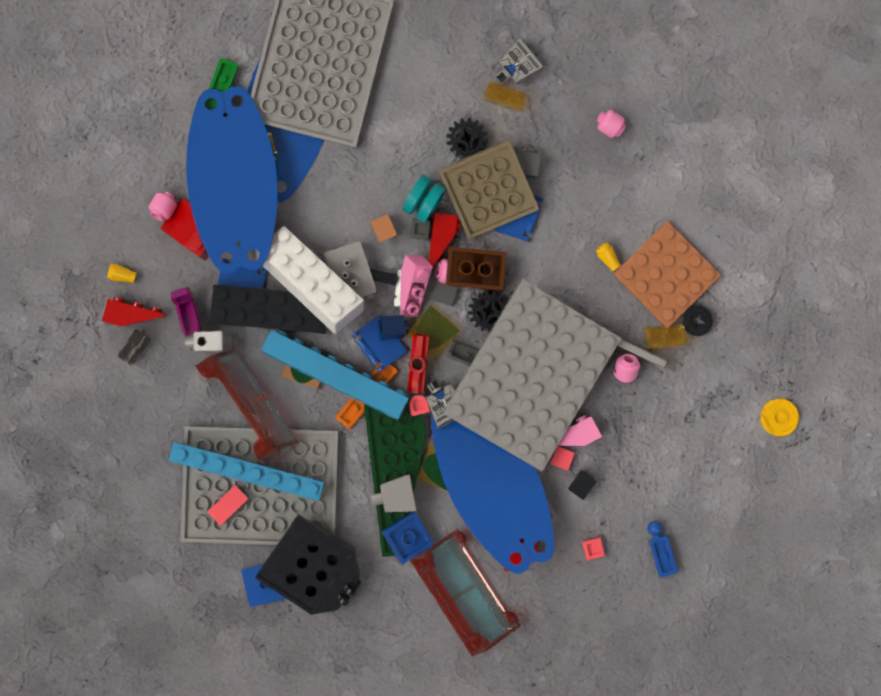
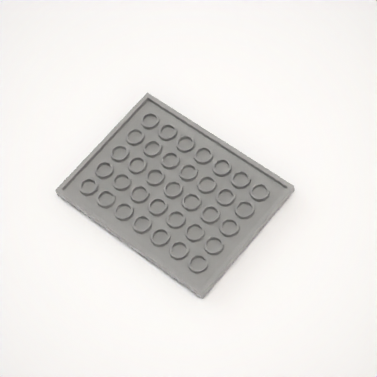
M276 0L251 92V98L260 113L264 125L356 148L394 0Z
M521 279L442 413L533 467L543 471L621 338Z
M184 426V444L325 481L321 499L317 501L183 465L181 542L277 545L298 514L335 535L339 431ZM234 485H237L249 499L220 525L208 511ZM315 542L308 544L309 546H318Z

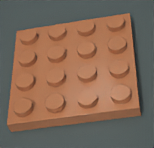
M668 221L613 273L617 280L666 329L721 276Z

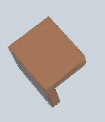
M388 214L370 222L379 242L397 237Z

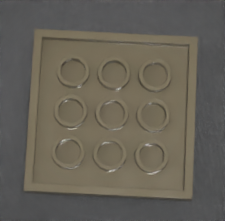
M510 139L438 169L468 239L539 210Z

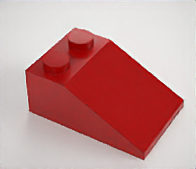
M182 198L170 219L166 220L160 229L206 261L209 255L197 230L191 205Z

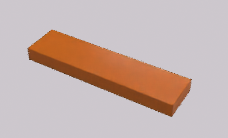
M380 363L370 376L377 383L383 381L388 384L398 370L390 364L378 372L376 369L382 365ZM351 398L335 418L350 430L365 412L364 404Z

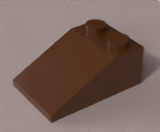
M449 247L446 286L495 292L503 291L506 252Z

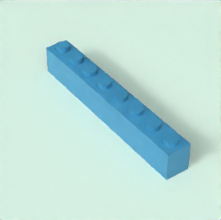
M278 329L276 332L270 331L261 348L263 354L397 421L400 420L409 402L405 392L398 389L395 392L389 389L390 385L383 381L377 383L372 380L373 377L364 372L359 374L355 372L356 368L349 364L343 366L338 363L339 360L330 355L325 357L321 355V351L311 346L309 349L303 346L304 342L301 340L287 338V334Z
M173 442L168 460L317 501L321 499L325 481L180 442Z

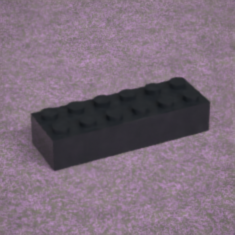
M213 284L210 323L316 334H326L327 326L289 291Z

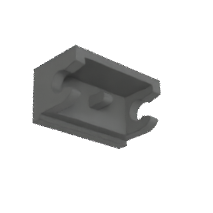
M453 339L446 357L470 366L479 349Z

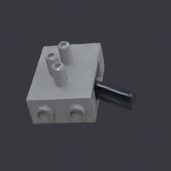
M361 241L324 253L328 267L364 301L375 298L374 294L378 293L374 281L390 285H396L397 274L369 268Z

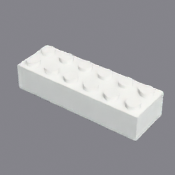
M285 226L273 234L270 251L263 267L335 335L364 311V300ZM255 249L257 260L259 258V252Z

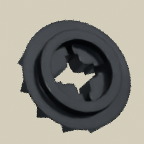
M693 306L684 313L682 325L685 331L692 336H703L712 328L713 317L705 307ZM700 313V320L705 324H698L694 329L695 322L690 318H697Z

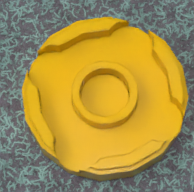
M776 398L770 400L763 406L760 413L762 427L773 436L783 437L789 435L796 429L799 420L797 408L786 399Z

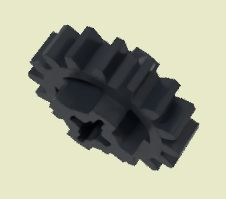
M461 118L460 124L456 121L454 122L455 128L449 127L448 130L451 134H446V138L451 139V141L447 142V146L452 145L450 152L456 151V157H459L461 154L463 158H466L468 155L479 152V149H485L482 143L485 144L488 141L483 138L487 135V132H482L483 125L477 126L478 120L471 123V118H468L467 122H464V119ZM468 127L474 128L477 132L470 131ZM461 129L460 135L454 138L456 131ZM465 132L468 137H472L469 146L465 140L462 141ZM480 140L478 146L473 149L474 142ZM457 146H463L466 151L459 149Z
M486 290L484 296L479 292L478 299L472 298L474 304L468 305L472 308L468 315L473 316L470 322H476L475 328L479 325L482 326L481 331H484L485 328H488L489 332L491 331L495 323L488 324L489 320L494 317L499 318L504 305L507 303V301H501L502 295L496 297L495 291H493L492 295H489L488 290ZM483 299H489L488 303L484 305L478 304ZM495 301L500 305L501 311L497 310L494 306ZM490 303H492L491 311H493L494 314H490L489 317H487V320H485L486 312H484L483 309H487ZM475 311L481 314L482 322L478 320Z

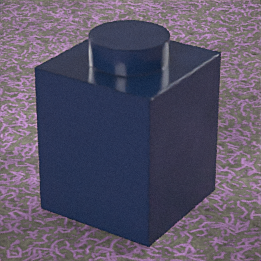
M404 315L383 316L378 321L380 340L400 339L408 332V322L405 321Z

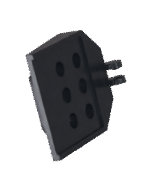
M299 514L255 576L257 580L311 615L335 611L341 605L347 606L350 602L349 595L354 596L356 589L361 583L359 580L361 573L355 547ZM315 542L319 547L311 549L308 544ZM335 555L338 560L332 562L328 559V556ZM306 558L308 563L302 565L298 562V559ZM323 570L327 573V576L320 577L317 572ZM293 573L297 576V579L290 580L287 575ZM314 586L317 591L311 593L306 588Z

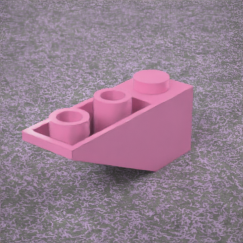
M405 255L401 269L400 315H404V317H418L433 267L422 255Z
M583 415L576 419V424L568 427L558 446H585L602 436L593 418Z

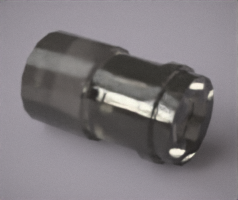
M135 329L123 349L119 351L118 357L132 366L151 341L146 336L148 332L145 330L141 332Z

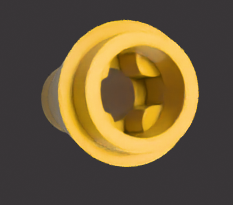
M608 242L600 245L595 250L596 256L611 271L621 266L613 246Z
M117 263L110 264L107 278L115 282L134 283L136 272Z

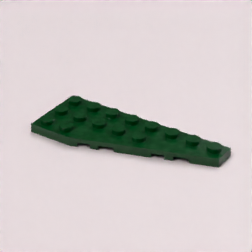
M408 402L400 420L397 421L364 404L374 493H381V484L410 474L414 493L426 436L423 414L411 416ZM384 504L376 505L382 557L395 556L382 531L410 512H385Z

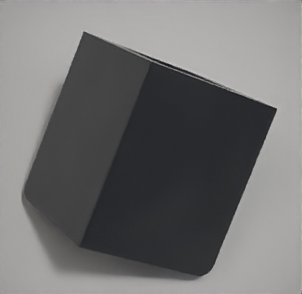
M579 470L568 490L584 500L597 481Z

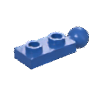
M658 521L650 522L647 530L654 539L648 540L659 578L678 573L668 536H661L663 530L661 523Z

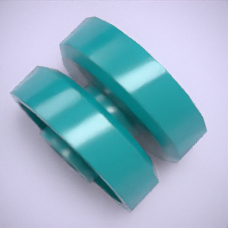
M422 174L406 199L402 211L411 215L419 206L416 218L425 224L440 204L446 187L436 183L429 192L428 189L432 183L431 178Z

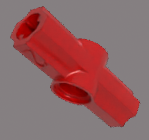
M413 334L407 391L412 393H424L430 341V335ZM415 359H420L423 362L422 368L415 365Z

